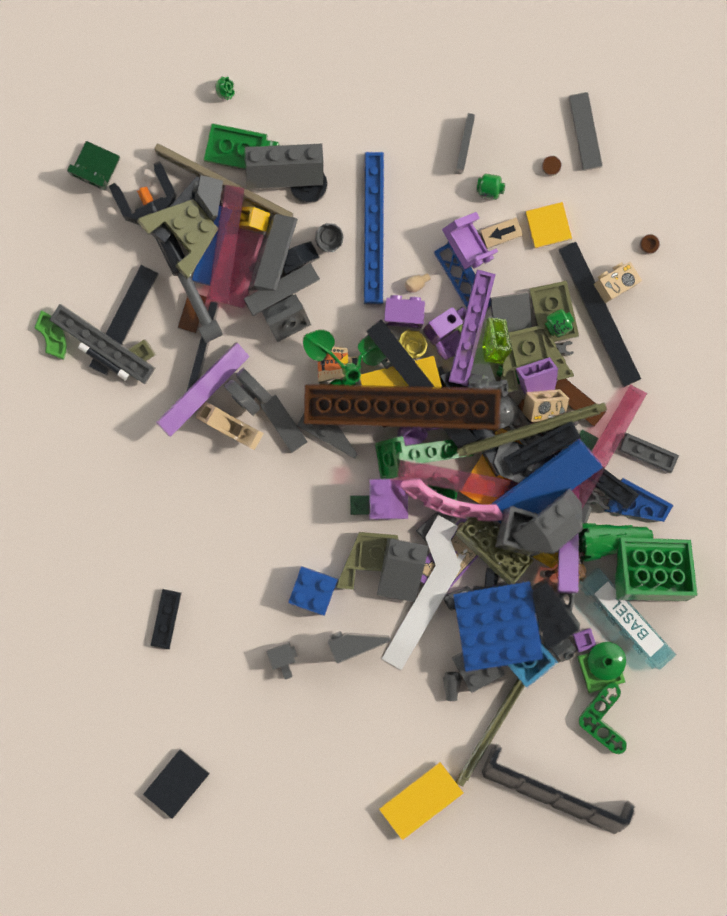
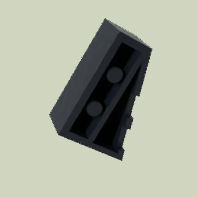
M549 577L532 586L531 594L545 646L548 650L580 631V623Z

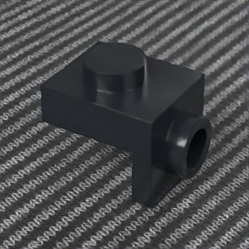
M486 568L484 587L473 586V590L493 588L494 584H497L498 574L491 568Z

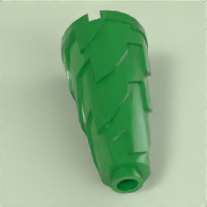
M582 523L583 530L579 532V553L583 552L584 556L579 558L582 562H589L601 559V557L617 554L619 538H653V532L648 527L633 525L615 526L610 524Z

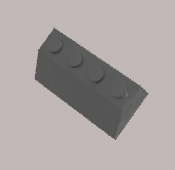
M322 143L245 147L247 189L323 186L324 161Z

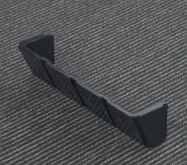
M497 743L491 748L482 769L484 778L507 788L517 789L516 791L544 804L549 803L553 808L576 818L586 819L588 823L613 834L621 832L630 824L635 813V805L630 801H626L620 816L496 763L502 748Z

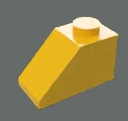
M229 206V209H232V214L228 226L255 232L267 231L270 213L255 207Z

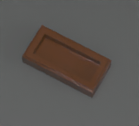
M200 295V297H201V299H202V301H203V303H204V305H205V304H206V301H207V297H206V296H203V295ZM187 296L177 328L196 334L200 321Z

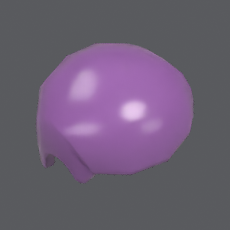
M401 426L397 433V437L404 438L405 446L419 444L428 436L425 427Z

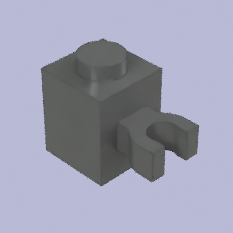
M286 643L267 650L273 670L281 667L285 680L291 678L293 675L289 664L296 661L295 657L298 656L295 646H290V643Z

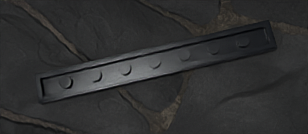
M577 242L559 249L558 251L622 386L625 387L640 380L641 377L610 311L594 286L596 282Z
M382 319L366 331L409 386L435 387ZM443 428L458 448L477 441L468 428Z

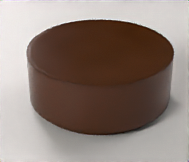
M548 156L542 163L543 172L549 176L558 174L562 167L560 159L556 156Z
M648 234L640 241V249L646 254H653L659 249L660 242L655 235Z

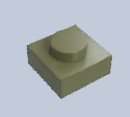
M146 339L129 349L145 361L156 355Z

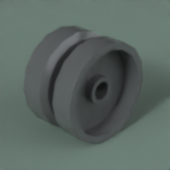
M242 368L236 376L243 385L240 386L236 381L230 380L224 387L243 409L245 408L254 416L260 410V406L253 399L257 398L262 404H267L273 397L245 368Z

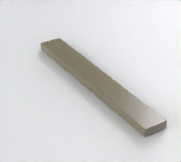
M157 143L154 149L157 156L198 177L202 175L223 180V190L273 216L278 214L293 217L292 212Z

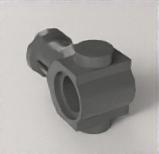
M472 375L469 378L470 384L468 388H501V397H505L508 394L507 380L492 381L485 375Z

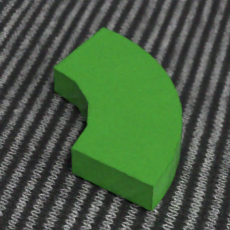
M40 311L34 328L41 332L45 338V353L64 360L67 350L64 331L50 321L52 316L44 311Z

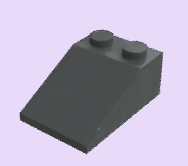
M388 538L377 595L415 602L429 546Z
M339 631L330 635L331 639L328 640V644L338 664L388 643L391 639L389 635L348 632L342 634Z

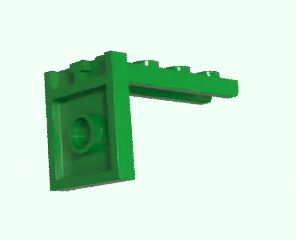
M396 437L375 443L381 479H393L410 475L409 465L469 457L466 455L458 456V447L452 439L405 446L404 438Z

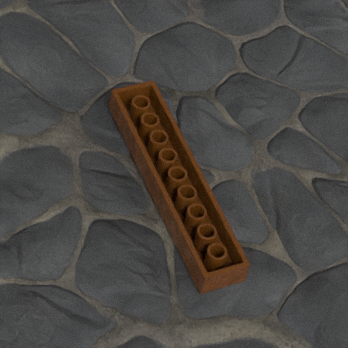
M344 384L305 385L304 424L500 428L501 388Z

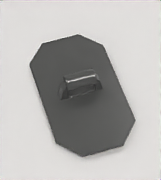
M513 441L498 447L494 465L500 476L520 483L553 459V457L549 456L513 476L504 457L524 447V445Z

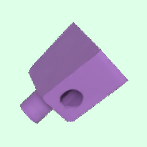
M452 307L431 320L424 327L423 332L432 345L441 341L463 324L462 320L466 314L465 308L460 307L455 311Z
M550 357L516 368L521 389L525 395L526 392L555 390L558 368Z

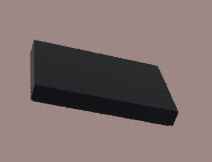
M180 749L143 795L173 819L210 773Z

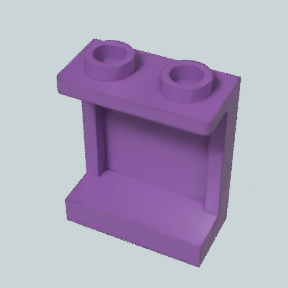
M477 212L454 220L442 229L464 269L469 267L475 269L482 265L483 262L486 264L494 259L493 255L499 252L497 248L488 251L475 229L473 223L480 219Z

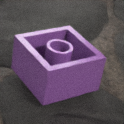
M390 295V298H386L384 323L387 326L422 328L425 301H421L420 297H410L408 300L402 299V296Z

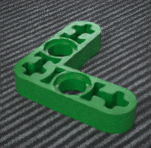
M609 682L581 713L579 724L611 752L622 754L627 749L626 739L601 720L621 695L620 686L615 682ZM615 687L616 695L611 694L608 697V700L611 702L608 703L605 699L609 694L608 688L613 689ZM598 701L604 702L606 705L605 709L602 711L596 710L594 707L595 703ZM584 717H592L591 722L594 725H596L597 722L599 723L595 727L594 731H592L593 726L590 723L584 724ZM600 728H606L608 735L600 737L597 731ZM612 734H614V736H613V740H614V741H616V742L622 741V742H621L622 748H620V747L614 748V747H615V744H614V742H612V741L610 740Z

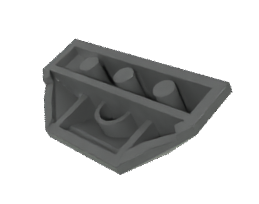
M569 488L512 536L524 551L554 554L583 530L582 503Z

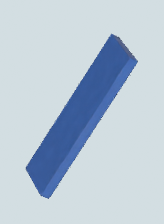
M578 439L490 505L496 504L502 514L504 509L511 506L539 514L569 488L573 490L602 469L603 466L585 444Z

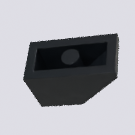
M309 241L288 250L283 267L286 275L320 258L312 242Z

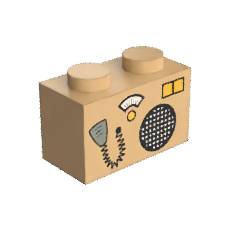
M621 262L613 267L614 271L610 274L606 271L597 277L599 280L594 283V286L605 304L642 281L631 262L625 265Z
M560 389L526 392L522 413L534 423L566 413L569 398Z

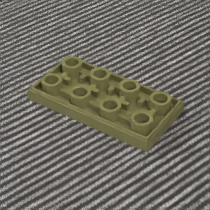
M469 517L455 535L508 585L515 584L534 560L530 556L495 547L499 527L493 521H478L477 517Z

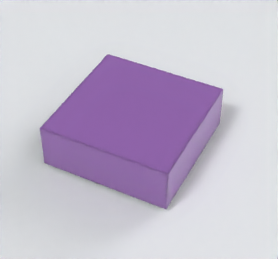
M591 628L572 635L578 653L591 649L596 645Z

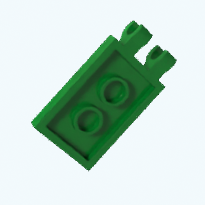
M212 123L204 161L245 170V147L279 146L280 144L276 141L267 140L268 135L264 133Z

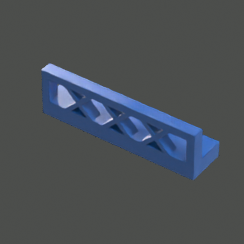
M448 241L446 245L435 250L434 254L467 309L468 302L465 296L470 299V295L462 293L460 290L461 282L469 283L473 287L476 274L472 267L464 269ZM449 248L452 253L451 262L443 260L439 253ZM452 265L461 268V278L452 276L450 273ZM490 299L487 309L491 307Z

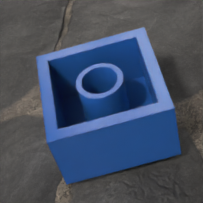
M301 566L288 603L325 616L338 579Z

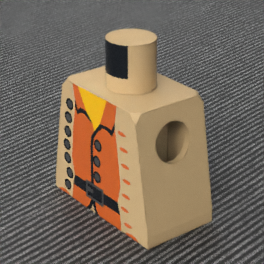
M333 347L330 350L344 365L347 363L357 365L358 356L348 357V348ZM328 353L324 360L317 361L319 383L345 377L341 366Z

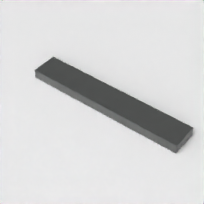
M62 304L58 305L50 318L51 322L143 384L147 383L156 369Z

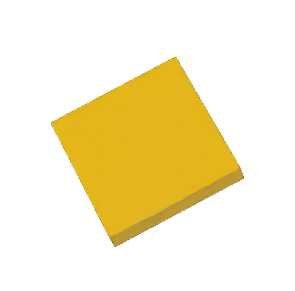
M563 202L525 212L535 249L572 239Z

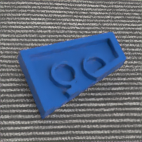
M622 477L621 481L637 492L639 497L628 510H625L613 500H609L606 505L610 507L609 510L604 509L605 512L665 522L674 505Z

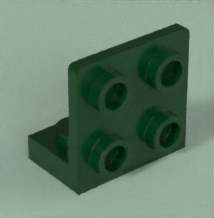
M86 141L75 165L70 164L67 172L71 176L105 191L117 167L120 156Z

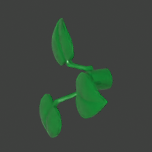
M315 330L305 334L303 337V348L311 359L322 361L328 353L341 366L345 377H343V380L335 379L329 384L357 385L356 382L361 378L359 371L361 369V358L369 366H376L386 358L370 336L363 338L358 344V350L361 354L358 356L357 365L353 363L344 365L330 351L335 345V340L329 331Z

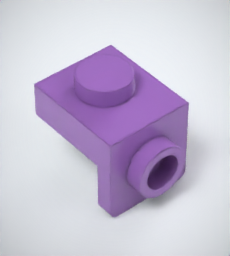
M456 330L435 344L438 354L445 360L455 355L461 334L460 330Z

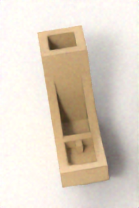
M207 402L201 406L195 417L255 450L264 434Z

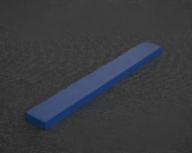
M365 152L364 304H383L384 152Z

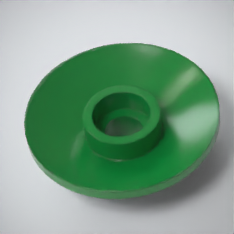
M601 642L595 645L589 652L588 667L595 677L606 681L613 680L619 677L625 670L626 656L622 648L617 644ZM610 658L611 664L606 665L605 659Z

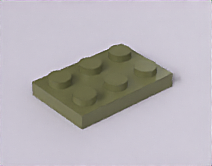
M567 281L529 289L537 326L543 324L545 326L548 315L563 309L566 313L570 312L575 321L572 323L573 330L559 338L555 335L551 336L553 341L558 342L579 337Z

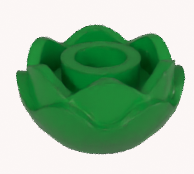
M222 76L217 80L215 90L220 98L231 100L235 95L234 83L229 77Z

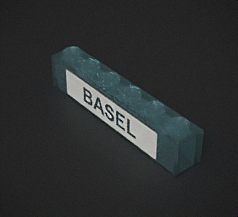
M595 568L580 582L582 585L581 591L587 597L591 596L595 600L593 604L599 611L604 610L608 614L607 620L613 626L617 624L621 629L619 633L625 640L630 639L634 643L633 649L639 655L643 653L647 658L645 662L652 669H662L677 655L628 600H617L615 585L599 568Z

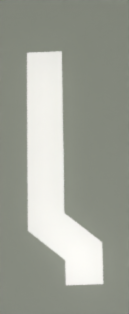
M439 515L425 537L436 566L382 657L384 661L400 670L404 667L461 569L451 542V538L458 526Z

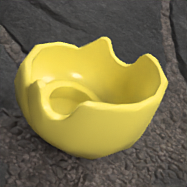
M407 329L400 335L399 342L413 359L420 358L425 354L428 344L426 337L420 331Z

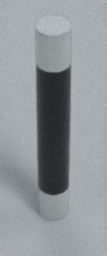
M81 342L78 346V349L124 380H127L130 374Z

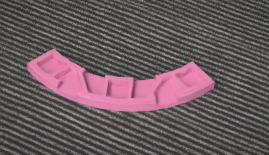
M420 479L405 480L401 483L402 489L413 499L416 500L418 498L424 502V506L440 513L463 519L466 516L477 517L478 521L502 520L503 514L496 504L480 505L456 501L431 490Z

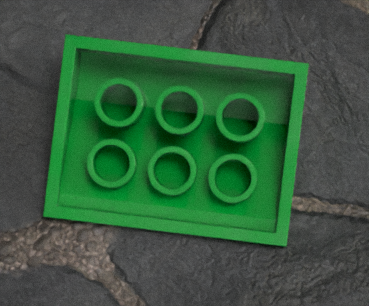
M619 538L615 576L617 600L689 601L698 596L691 540Z

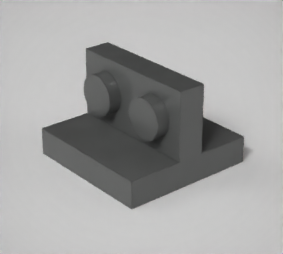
M296 294L262 311L277 342L311 325L306 311Z

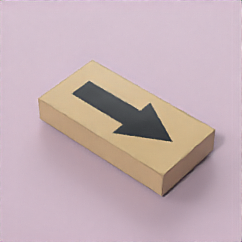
M517 218L480 230L487 249L523 236Z

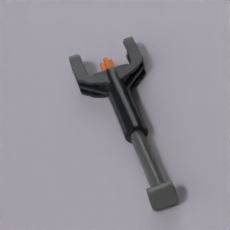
M160 161L153 164L154 171L167 197L153 200L148 187H141L137 193L144 206L136 209L134 213H132L120 187L116 183L109 185L111 193L126 221L139 225L138 219L167 209L176 200L177 194ZM173 234L165 244L155 238L173 276H178L202 325L199 327L204 341L208 343L222 336L223 333L216 319L212 321L191 276L186 279L176 267L185 258L177 238Z

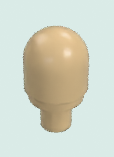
M428 273L422 276L419 274L415 275L405 282V288L408 292L415 293L423 289L424 283L431 280Z

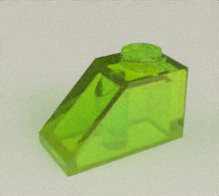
M487 318L482 345L485 362L503 364L512 351L506 319Z

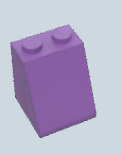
M370 480V519H408V494L401 487L402 481L405 480Z

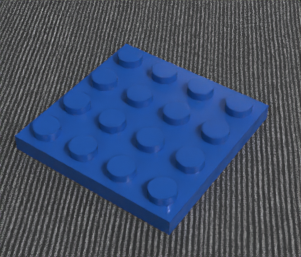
M530 581L453 594L466 672L544 659Z

